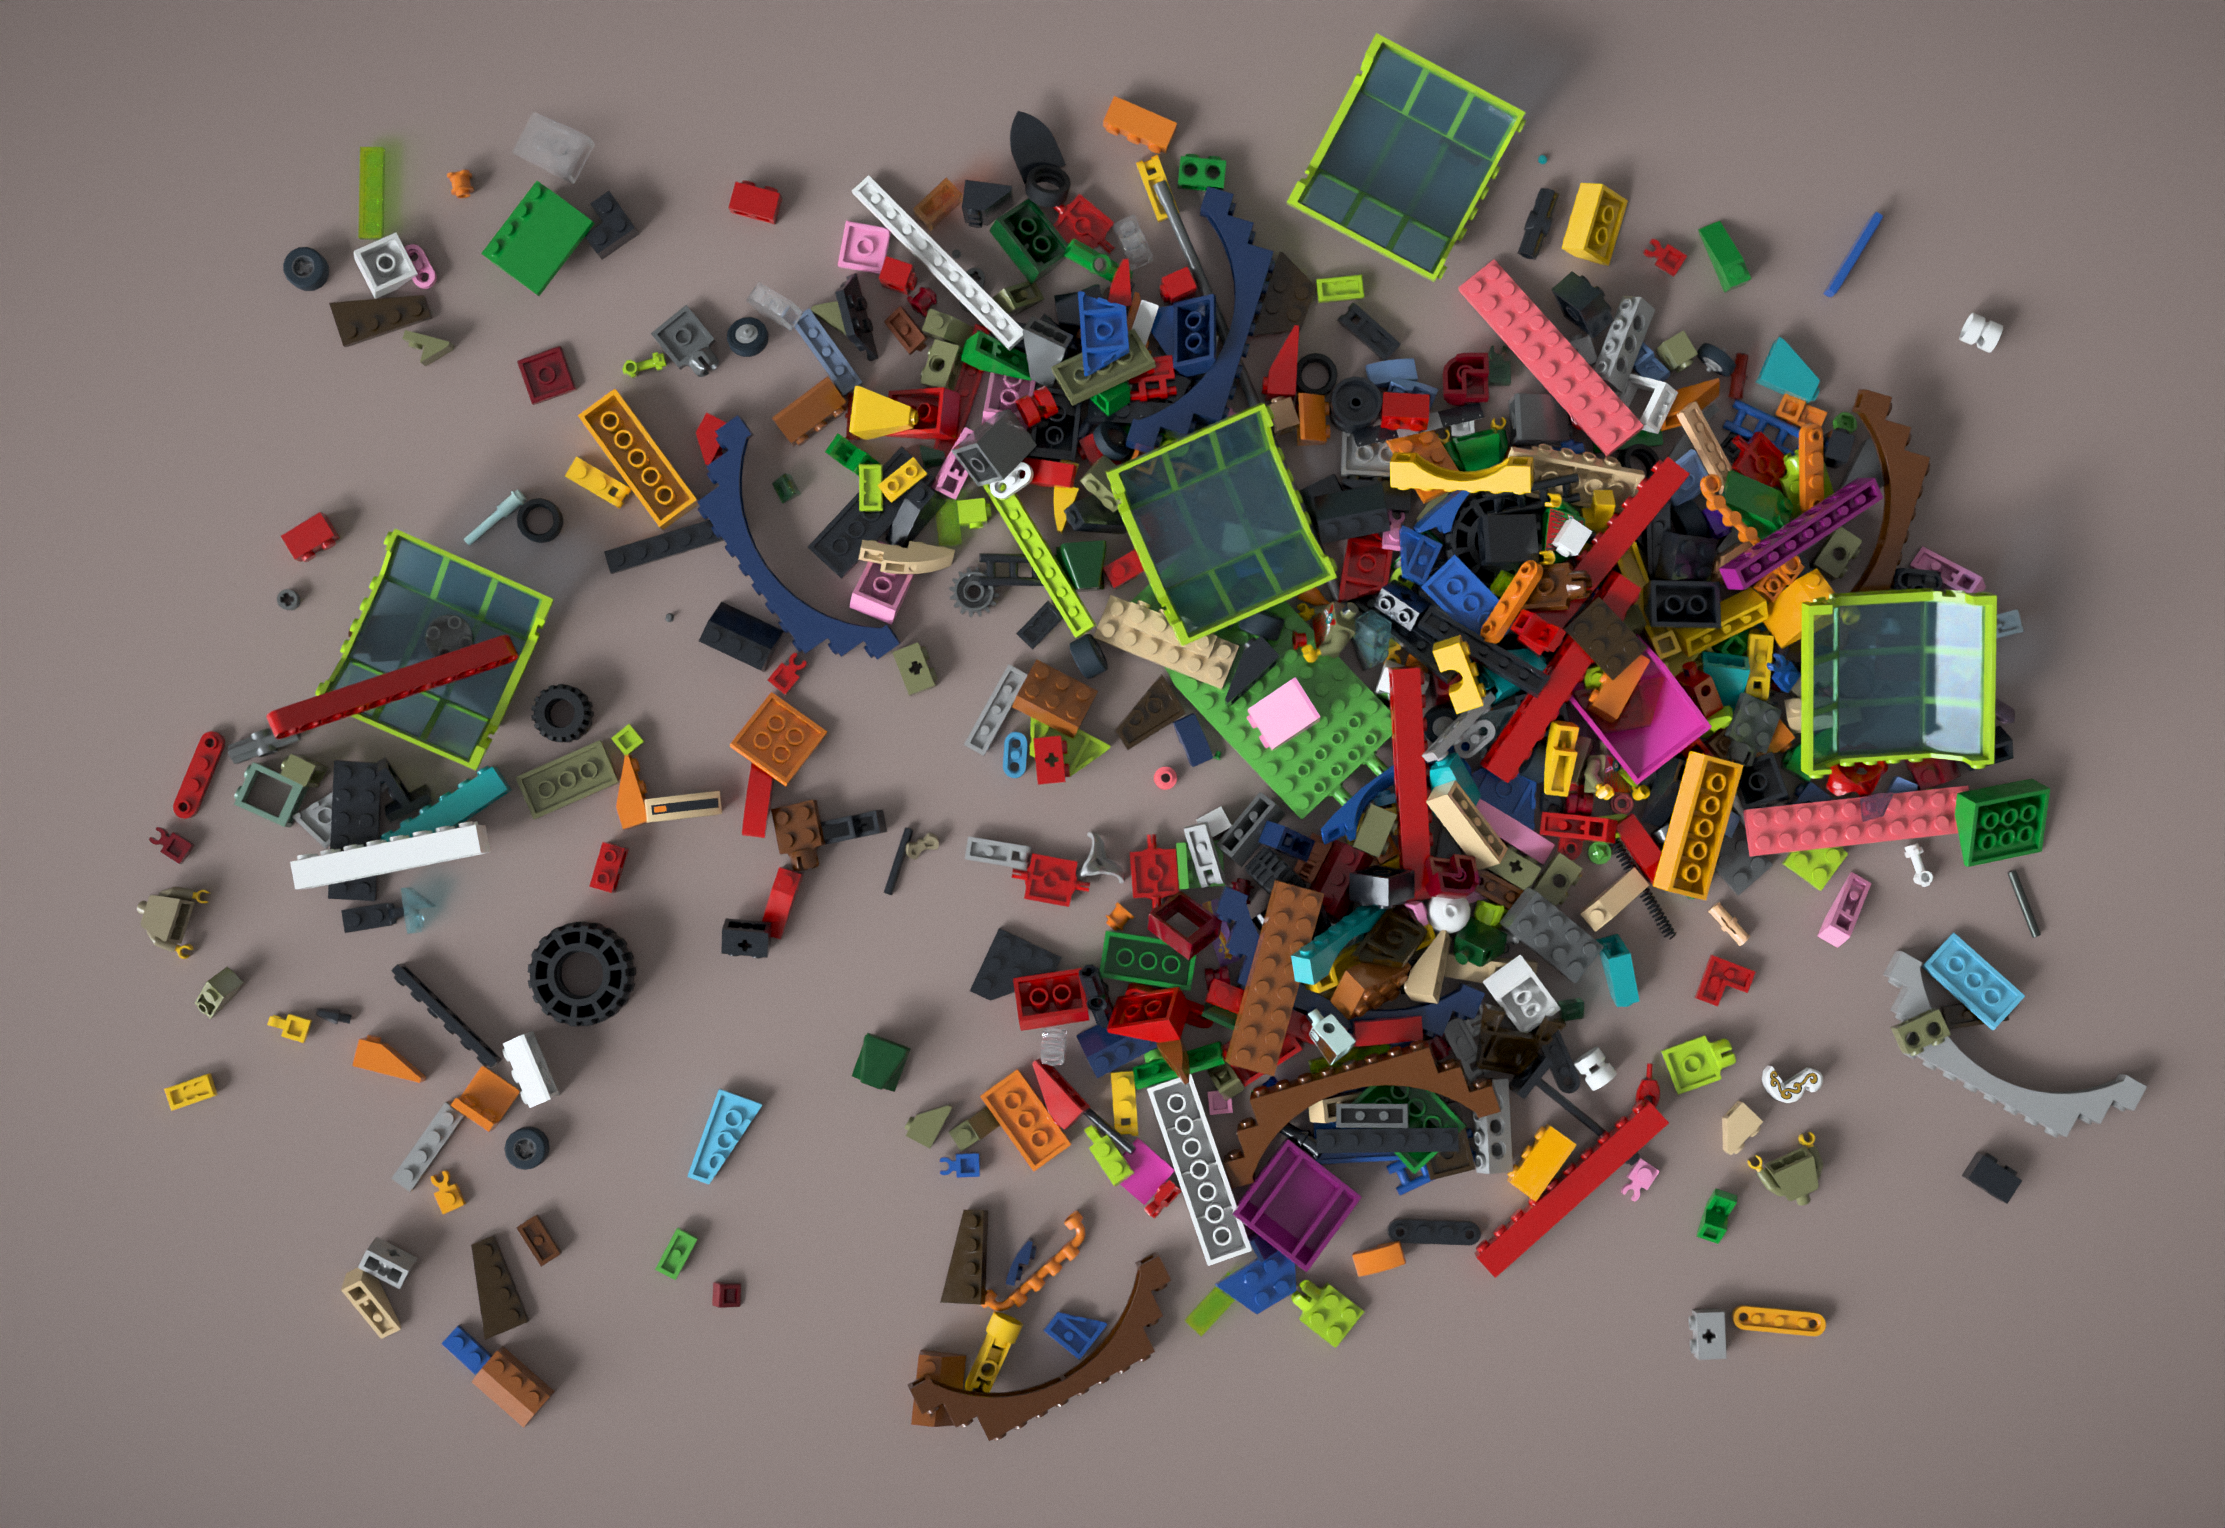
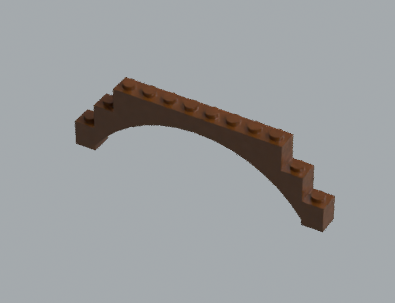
M1867 389L1858 390L1852 412L1859 415L1875 445L1883 477L1884 507L1876 547L1861 578L1850 592L1889 590L1894 585V573L1902 560L1901 550L1903 544L1909 538L1908 528L1910 522L1913 521L1916 515L1915 505L1917 499L1923 493L1922 483L1924 477L1927 476L1930 470V457L1905 450V447L1909 445L1911 440V427L1885 420L1892 410V397ZM1888 604L1857 605L1856 607L1861 617L1852 624H1844L1840 617L1839 650H1842L1848 643V630L1875 636L1882 624L1880 619L1882 612ZM1831 622L1814 631V656H1816V644L1831 648ZM1801 639L1783 649L1779 646L1777 654L1783 655L1786 660L1801 664Z
M1417 1040L1404 1048L1397 1046L1390 1048L1386 1053L1380 1055L1372 1053L1359 1061L1354 1059L1348 1060L1342 1066L1335 1068L1328 1066L1315 1074L1304 1073L1291 1081L1283 1079L1270 1087L1259 1086L1250 1095V1103L1256 1119H1253V1117L1245 1118L1237 1126L1236 1132L1243 1150H1231L1224 1157L1223 1164L1231 1187L1233 1189L1254 1183L1257 1164L1267 1146L1278 1132L1295 1116L1327 1097L1366 1086H1408L1444 1095L1476 1112L1477 1117L1481 1118L1501 1112L1500 1101L1492 1078L1487 1080L1486 1078H1480L1469 1085L1461 1059L1456 1061L1448 1059L1443 1061L1441 1065H1438L1430 1041Z
M1154 1252L1135 1262L1137 1273L1133 1289L1119 1320L1108 1336L1089 1356L1064 1374L1036 1386L1008 1392L963 1390L935 1381L930 1378L929 1374H926L907 1384L921 1413L927 1412V1414H931L940 1408L939 1405L944 1404L955 1428L959 1426L961 1428L966 1427L973 1422V1418L977 1417L988 1440L994 1439V1441H998L1007 1435L1006 1432L1011 1429H1020L1027 1424L1028 1420L1034 1417H1043L1048 1413V1409L1054 1406L1061 1407L1069 1401L1068 1399L1074 1395L1081 1396L1090 1390L1089 1387L1095 1384H1104L1110 1379L1111 1375L1117 1372L1118 1374L1126 1372L1131 1368L1130 1365L1135 1362L1141 1363L1151 1357L1150 1354L1155 1351L1143 1327H1151L1159 1322V1318L1163 1317L1151 1291H1160L1167 1287L1168 1282L1172 1281L1160 1256Z

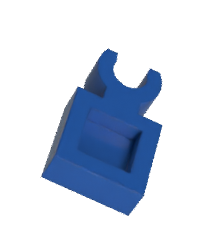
M1774 653L1773 656L1776 662L1775 664L1767 663V668L1775 671L1771 678L1780 690L1789 693L1801 674L1791 661L1786 660L1783 655Z
M956 1153V1160H952L949 1157L940 1158V1162H947L949 1164V1169L940 1171L941 1175H949L952 1171H956L957 1178L980 1177L979 1153Z

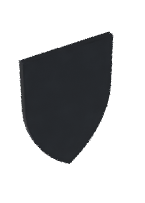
M1017 111L1010 130V148L1024 184H1026L1028 174L1034 167L1052 165L1061 168L1066 164L1057 142L1048 127L1036 117L1022 111Z

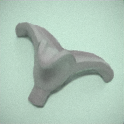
M1088 832V837L1092 839V848L1083 868L1076 872L1078 878L1083 879L1087 875L1108 874L1116 876L1119 883H1124L1125 875L1123 869L1116 862L1106 857L1105 844L1102 838L1096 833Z

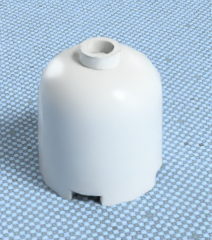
M1431 897V899H1425L1423 902L1428 912L1427 920L1433 927V931L1440 933L1441 930H1446L1448 934L1458 932L1466 926L1470 919L1471 909L1466 898L1448 899Z

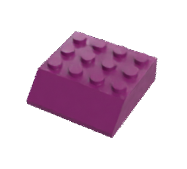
M1285 1140L1255 1178L1254 1183L1244 1193L1232 1215L1301 1269L1308 1272L1362 1197L1290 1140Z

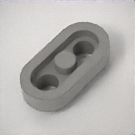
M1488 720L1477 721V724L1472 729L1462 734L1463 739L1453 746L1455 753H1458L1461 758L1474 756L1494 738V725ZM1481 727L1487 729V733L1484 736L1479 734ZM1463 742H1467L1469 744V749L1467 751H1463L1461 749V744Z

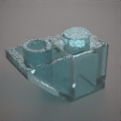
M1372 609L1355 619L1356 631L1353 636L1364 659L1371 668L1380 662H1384L1388 657L1392 622Z

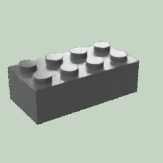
M1529 887L1524 890L1499 922L1501 926L1556 971L1574 983L1580 979L1604 948V946L1541 894Z

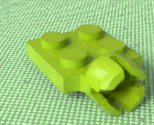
M1799 449L1794 450V456L1791 455V452L1784 456L1783 460L1787 473L1783 478L1779 479L1784 496L1794 505L1791 514L1792 520L1803 514L1800 510ZM1824 463V499L1834 494Z
M1843 846L1790 852L1782 864L1813 887L1822 891L1848 853L1844 851Z
M1702 1035L1661 1050L1678 1095L1721 1080L1720 1071L1736 1063V1056L1732 1051L1721 1054L1733 1049L1731 1043L1725 1038L1709 1042L1706 1035Z
M1304 1280L1298 1286L1302 1288L1306 1295L1304 1296L1296 1290L1291 1296L1292 1302L1303 1311L1299 1320L1336 1348L1364 1311L1328 1282L1320 1288L1311 1281Z

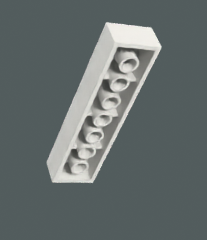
M478 821L460 823L457 829H455V826H444L435 828L436 833L427 830L412 833V838L409 835L390 837V842L386 840L366 842L367 847H364L363 844L344 846V851L342 852L341 849H329L320 851L321 856H318V853L297 856V861L290 862L295 890L310 889L491 853L486 825H478Z
M1190 1074L1189 1083L1186 1085L1178 1077L1148 1086L1147 1090L1207 1265L1210 1266L1252 1251L1243 1223L1232 1215L1237 1205L1192 1075Z

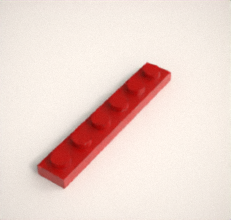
M1213 979L1205 1001L1238 1014L1245 990ZM1292 1010L1286 1034L1316 1046L1309 1035L1313 1026L1307 1020L1306 1015Z

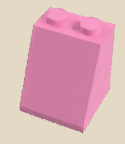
M1296 677L1249 708V716L1246 717L1253 729L1258 727L1262 734L1259 736V739L1264 747H1270L1272 751L1320 722L1321 718Z

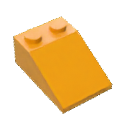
M1817 568L1796 579L1780 593L1774 602L1767 604L1769 619L1763 621V624L1770 634L1774 636L1781 649L1801 639L1802 602H1813V599L1819 597H1826V600H1828L1829 594L1835 593ZM1839 606V618H1840V617L1843 615L1842 606ZM1831 614L1814 615V631L1831 622Z

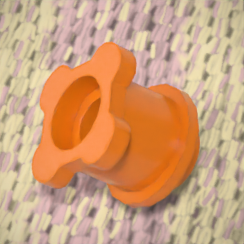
M469 170L447 174V178L452 182V195H456L457 198L471 196L470 193L474 191V187L470 183L472 173Z
M1117 902L1115 909L1109 916L1106 914L1105 917L1108 918L1106 924L1115 931L1118 929L1123 931L1124 925L1130 918L1133 920L1134 916Z

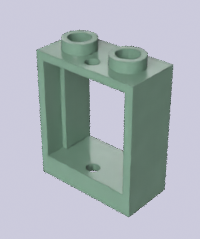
M253 762L244 773L246 779L243 785L239 786L236 790L234 805L283 827H291L294 822L292 816L298 813L309 787H305L280 775L281 772L273 768ZM259 772L293 786L279 816L246 802Z

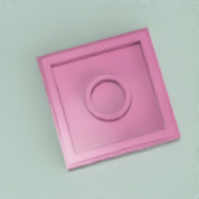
M846 221L838 267L880 275L888 253L891 231L884 227Z

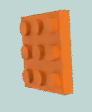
M771 692L730 743V747L781 784L787 786L827 735V731Z

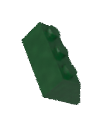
M1029 198L998 217L989 230L1031 285L1047 275L1066 258L1064 255L1068 244L1038 205Z

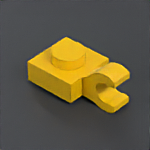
M290 1013L287 1019L276 1015L270 1016L267 1025L283 1029L282 1037L305 1043L312 1020Z

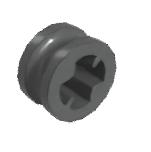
M285 589L278 594L277 603L282 609L292 611L299 607L300 596L293 590ZM287 594L294 597V602H290V606L283 602L284 598H287Z

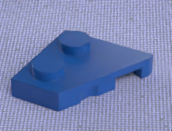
M1402 525L1399 530L1401 576L1422 586L1430 574L1442 544Z
M1057 1312L1043 1331L1080 1360L1108 1324Z

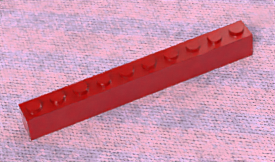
M1669 457L1664 462L1659 459L1651 469L1654 474L1649 480L1645 477L1636 487L1639 492L1633 498L1630 495L1621 505L1624 510L1618 516L1615 513L1606 524L1609 526L1604 534L1599 532L1591 542L1594 544L1589 552L1584 550L1576 560L1579 564L1572 571L1586 570L1592 579V587L1587 588V590H1592V593L1690 475ZM1589 597L1572 600L1569 609L1533 613L1547 623L1563 629ZM1521 636L1517 638L1518 642L1538 658L1544 652V650Z
M1612 570L1592 601L1599 596L1624 621L1627 610L1637 602L1642 589L1620 573ZM1569 635L1543 671L1551 678L1538 699L1529 693L1480 762V765L1507 783L1518 775L1520 765L1531 756L1532 748L1536 742L1544 737L1549 723L1557 718L1562 704L1571 698L1572 690L1577 683L1584 679L1589 665L1594 663Z
M1416 665L1389 667L1399 868L1415 870V898L1410 900L1431 899L1425 887L1429 882L1425 861L1428 857H1434L1430 855V846H1433V834L1429 832V823H1432V812L1428 809L1426 802L1431 794L1430 787L1426 784V777L1430 776L1429 764H1425V759L1422 757V754L1428 749V742L1424 740V731H1427L1426 717H1423L1422 708L1426 707L1425 694L1421 692V685H1424L1425 677L1424 672L1420 671V667Z
M1648 1099L1644 1102L1642 1100L1637 1102L1632 1107L1633 1112L1627 1117L1622 1116L1614 1124L1616 1127L1610 1132L1606 1131L1597 1139L1598 1143L1592 1148L1587 1147L1580 1154L1581 1158L1575 1164L1573 1162L1569 1163L1562 1170L1563 1174L1558 1179L1553 1178L1536 1202L1530 1198L1528 1200L1529 1205L1523 1210L1521 1208L1516 1210L1510 1217L1512 1220L1506 1225L1501 1224L1494 1230L1492 1238L1488 1241L1485 1239L1476 1247L1477 1251L1475 1252L1476 1258L1495 1278L1669 1124Z

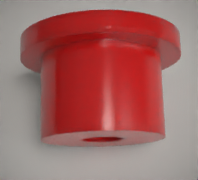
M1292 632L1294 650L1307 645L1306 633Z

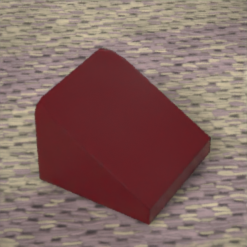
M713 1283V1306L718 1308L740 1307L741 1283Z

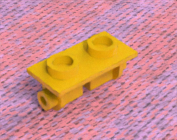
M912 457L877 486L892 503L924 478L927 473L916 459Z

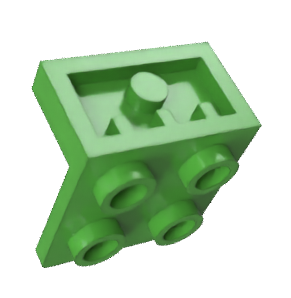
M1213 840L1221 869L1224 871L1223 852L1216 846L1219 840ZM1188 842L1176 843L1179 889L1201 888ZM1212 869L1206 870L1208 875L1213 874ZM1212 883L1208 887L1224 886L1225 883Z

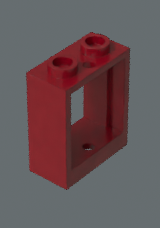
M1179 891L1174 896L1168 897L1161 906L1152 909L1148 916L1147 929L1190 960L1220 936L1222 921L1185 893ZM1178 912L1199 927L1188 938L1166 922Z

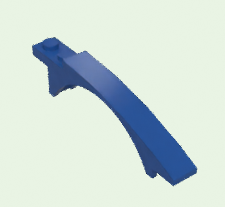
M1574 439L1560 443L1561 447L1554 449L1561 451L1562 448H1568L1574 451L1575 454L1585 452L1583 442H1574ZM1456 490L1450 493L1413 526L1414 531L1421 533L1437 527L1438 532L1443 531L1444 534L1450 532L1456 513L1470 492L1467 490Z
M1463 742L1461 744V749L1463 751H1467L1469 749V744L1467 742ZM1453 746L1447 750L1448 754L1455 753ZM1461 758L1462 762L1464 763L1466 769L1468 770L1472 778L1471 767L1468 765L1465 758ZM1425 760V764H1429V770L1431 769L1435 760L1430 762H1427ZM1394 765L1361 788L1321 828L1322 840L1325 845L1344 835L1347 836L1349 841L1356 839L1358 823L1366 807L1379 792L1395 784Z

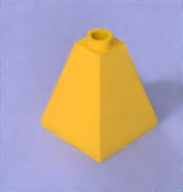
M855 386L849 430L852 434L863 440H870L912 429L918 423V411L912 407L863 387Z

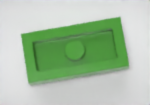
M678 1227L655 1270L676 1280L698 1237Z

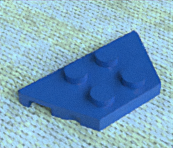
M1078 291L1084 375L1089 376L1130 352L1126 306L1110 303L1100 297L1096 299L1087 296L1085 292Z
M1483 766L1472 773V779L1482 795L1481 800L1529 829L1534 830L1537 782L1520 776L1518 773L1513 780L1507 783Z
M1277 1251L1261 1263L1258 1258L1218 1281L1215 1285L1253 1313L1259 1314L1296 1291L1295 1263L1280 1251Z

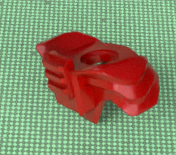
M1862 742L1856 745L1855 747H1853L1850 744H1847L1839 750L1871 749L1878 747L1874 746L1869 742ZM1877 761L1876 765H1865L1863 762H1855L1854 766H1841L1839 763L1830 767L1832 774L1829 775L1826 787L1835 796L1856 792L1860 797H1866L1872 794L1880 778L1888 771V763L1886 761ZM1860 767L1867 771L1866 774H1857L1856 772Z

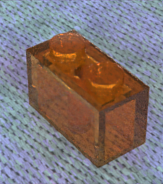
M946 177L913 208L914 215L931 231L963 201V195Z

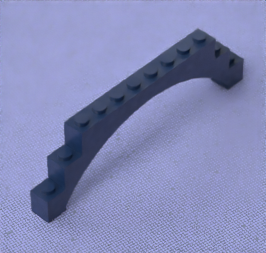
M1207 186L1200 211V216L1207 218L1225 249L1234 282V314L1224 346L1213 366L1186 395L1156 414L1141 420L1133 418L1126 447L1148 453L1160 447L1163 438L1161 434L1180 439L1194 432L1196 421L1211 425L1227 418L1230 408L1226 406L1228 400L1234 399L1237 387L1233 386L1235 378L1240 379L1243 366L1240 365L1241 358L1247 357L1250 344H1246L1248 336L1253 337L1257 323H1253L1255 315H1260L1263 302H1260L1262 294L1266 295L1270 281L1266 280L1268 273L1273 274L1276 260H1273L1274 251L1253 245L1256 232L1253 231L1254 223L1233 217L1237 203L1233 202L1234 194Z
M739 415L715 432L718 435L715 438L723 450L727 448L729 451L706 466L709 470L706 473L714 485L718 483L719 486L697 501L700 506L697 509L705 520L709 518L714 526L711 529L717 538L720 539L722 537L727 543L724 547L732 558L736 556L741 564L738 567L745 576L749 575L754 581L751 585L759 596L761 594L764 595L767 600L765 605L772 614L776 613L781 619L778 623L783 631L791 633L794 638L792 643L799 652L803 650L806 654L829 639V648L835 655L839 653L842 657L862 642H865V651L871 658L875 656L878 660L901 644L888 624L883 628L868 627L833 618L814 609L782 584L759 552L750 532L742 495L744 457L748 441L754 434Z
M1225 886L1214 912L1219 914L1218 919L1230 924L1232 920L1235 921L1225 946L1230 949L1229 954L1239 958L1246 955L1236 979L1241 984L1239 988L1245 990L1259 935L1246 904L1248 895ZM1300 983L1292 1010L1295 1011L1297 1007L1305 1010L1304 1015L1307 1016L1317 1008L1324 1018L1332 1014L1342 1026L1348 1028L1347 1032L1352 1035V1021L1422 1016L1423 1033L1435 1038L1436 1034L1443 1036L1453 1011H1455L1454 1016L1467 1021L1468 1017L1475 1019L1485 993L1460 983L1457 989L1440 997L1438 1004L1426 1002L1406 1008L1371 1009L1362 1017L1357 1016L1348 1021L1330 1002V999L1316 992L1306 990L1305 986ZM1414 1041L1391 1043L1388 1045H1391L1390 1048L1397 1046L1404 1048L1410 1046Z

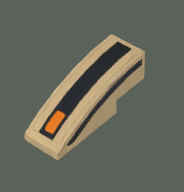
M720 791L645 799L647 823L722 814Z

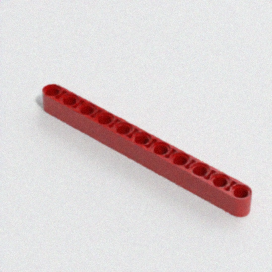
M501 635L273 710L267 714L266 718L275 738L283 739L515 661L519 656L510 636Z

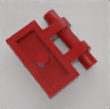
M1172 355L1152 357L1155 361V368L1128 380L1129 385L1138 384L1139 388L1137 391H1130L1131 400L1140 399V402L1147 401V398L1161 397V399H1166L1168 396L1177 395L1176 386L1167 387L1166 380L1175 379ZM1159 381V388L1146 389L1145 383Z

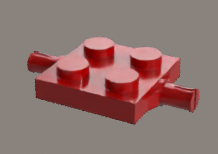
M1078 194L1073 202L1066 206L1062 204L1052 207L1060 213L1053 226L1067 244L1072 239H1076L1092 249L1100 246L1109 255L1114 251L1115 247L1105 238L1115 223L1082 195Z
M1755 432L1748 443L1740 435H1737L1732 442L1741 452L1731 468L1735 472L1772 488L1777 486L1783 493L1779 479L1783 477L1784 470L1786 469L1783 460L1785 455L1762 432Z
M1151 834L1146 835L1148 848L1139 852H1130L1133 898L1145 897L1152 899V908L1154 909L1156 904H1158V907L1162 905L1161 898L1177 894L1179 892L1176 849L1157 848L1156 834H1152L1153 843H1151Z
M1032 853L1031 863L1027 871L1013 868V873L1021 875L1012 874L1011 877L1025 880L1026 890L1024 899L1070 907L1071 896L1075 890L1089 892V888L1081 887V885L1090 887V882L1077 880V861Z

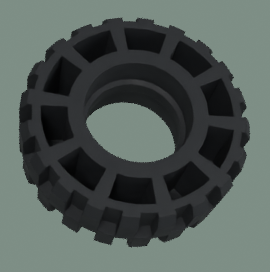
M1485 492L1480 495L1471 497L1459 507L1451 531L1444 534L1445 544L1443 545V551L1446 553L1447 561L1455 554L1497 596L1499 593L1504 594L1523 564L1480 567V557L1475 547L1477 520L1483 515H1487V511L1494 510V501H1487ZM1516 495L1503 497L1504 508L1517 505ZM1540 511L1522 513L1536 514V520H1540V527H1542L1543 515ZM1541 532L1537 534L1538 543H1540ZM1543 555L1542 557H1539V561L1537 563L1540 564V562L1544 561Z
M573 922L551 930V933L539 941L540 944L537 949H534L531 954L532 962L528 964L527 972L530 973L528 986L529 989L532 988L534 995L532 997L535 1003L540 1004L541 1010L546 1015L552 1016L559 1023L569 1024V1026H590L613 1017L626 1005L630 999L629 995L635 987L633 982L636 975V967L633 964L634 956L632 951L629 952L628 944L616 934L617 932L595 922ZM577 952H587L594 955L599 960L603 969V980L600 987L592 994L585 996L571 993L562 980V966L565 960Z

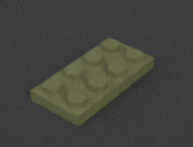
M1135 329L1128 331L1130 352L1089 376L1084 375L1082 353L1051 367L1053 375L1072 406L1156 367L1154 359Z
M602 740L515 777L534 820L620 783Z

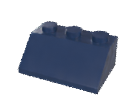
M1215 294L1173 303V368L1186 377L1207 373L1216 361Z
M1095 1025L1076 1035L1097 1078L1155 1049L1158 1043L1108 1033L1107 1028H1102L1100 1025Z

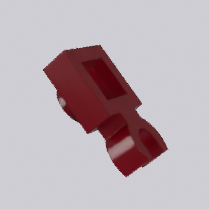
M156 827V830L161 833V838L157 840L154 837H150L149 841L155 845H163L161 853L178 864H183L193 849L194 844L176 832L169 836L165 828Z

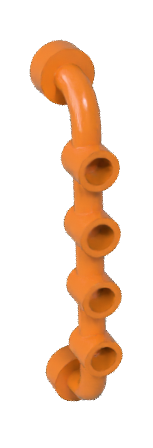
M1716 474L1704 476L1701 479L1700 487L1702 494L1707 499V508L1711 511L1718 510L1723 515V524L1727 527L1734 526L1739 531L1738 538L1741 542H1750L1754 546L1762 541L1757 536V530L1754 527H1748L1742 521L1741 514L1738 511H1732L1726 505V500L1722 495L1715 494L1722 486L1720 477ZM1796 555L1778 568H1781L1787 574L1797 572L1801 568V560Z
M1076 1210L1065 1219L1064 1224L1069 1230L1075 1228V1238L1067 1242L1054 1257L1048 1259L1043 1267L1033 1273L1022 1286L1015 1289L1005 1301L997 1302L995 1300L997 1294L989 1288L985 1294V1305L981 1306L983 1308L989 1306L996 1311H1006L1014 1304L1018 1308L1021 1307L1028 1300L1025 1294L1031 1289L1035 1292L1040 1290L1045 1285L1043 1278L1050 1273L1052 1276H1055L1063 1268L1060 1263L1066 1257L1071 1261L1080 1253L1077 1247L1084 1241L1086 1234L1085 1227L1081 1222L1084 1217Z

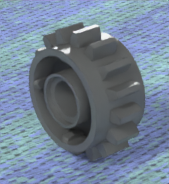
M968 567L965 574L959 571L960 578L952 579L955 587H949V590L954 592V595L950 596V600L957 601L954 604V608L961 607L960 613L963 615L967 611L971 618L974 613L982 617V611L984 610L990 613L989 606L997 605L993 599L999 598V594L994 592L999 586L979 585V577L987 576V570L980 573L979 567H976L975 571L971 572V569ZM973 586L981 589V594L977 598L968 596V590Z

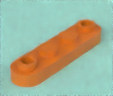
M1814 423L1804 424L1799 431V500L1802 513L1824 500L1823 430L1820 425Z
M1528 560L1520 567L1481 628L1480 635L1485 638V642L1497 644L1501 641L1543 575V567L1534 560Z

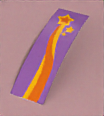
M1218 898L1200 904L1218 918L1219 914L1214 912L1219 901ZM1221 920L1220 936L1212 944L1220 966L1239 961L1240 958L1229 954L1230 949L1225 945L1229 938L1230 930L1227 922Z

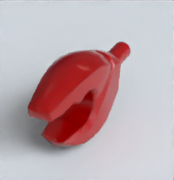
M1647 1063L1646 1079L1641 1080L1637 1089L1636 1103L1641 1100L1644 1102L1645 1097L1650 1095L1652 1097L1651 1102L1656 1108L1660 1100V1087L1657 1080L1652 1079L1653 1064Z

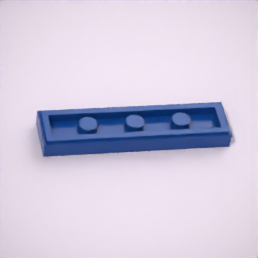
M1875 212L1870 216L1825 289L1824 295L1830 298L1838 292L1883 219V215Z

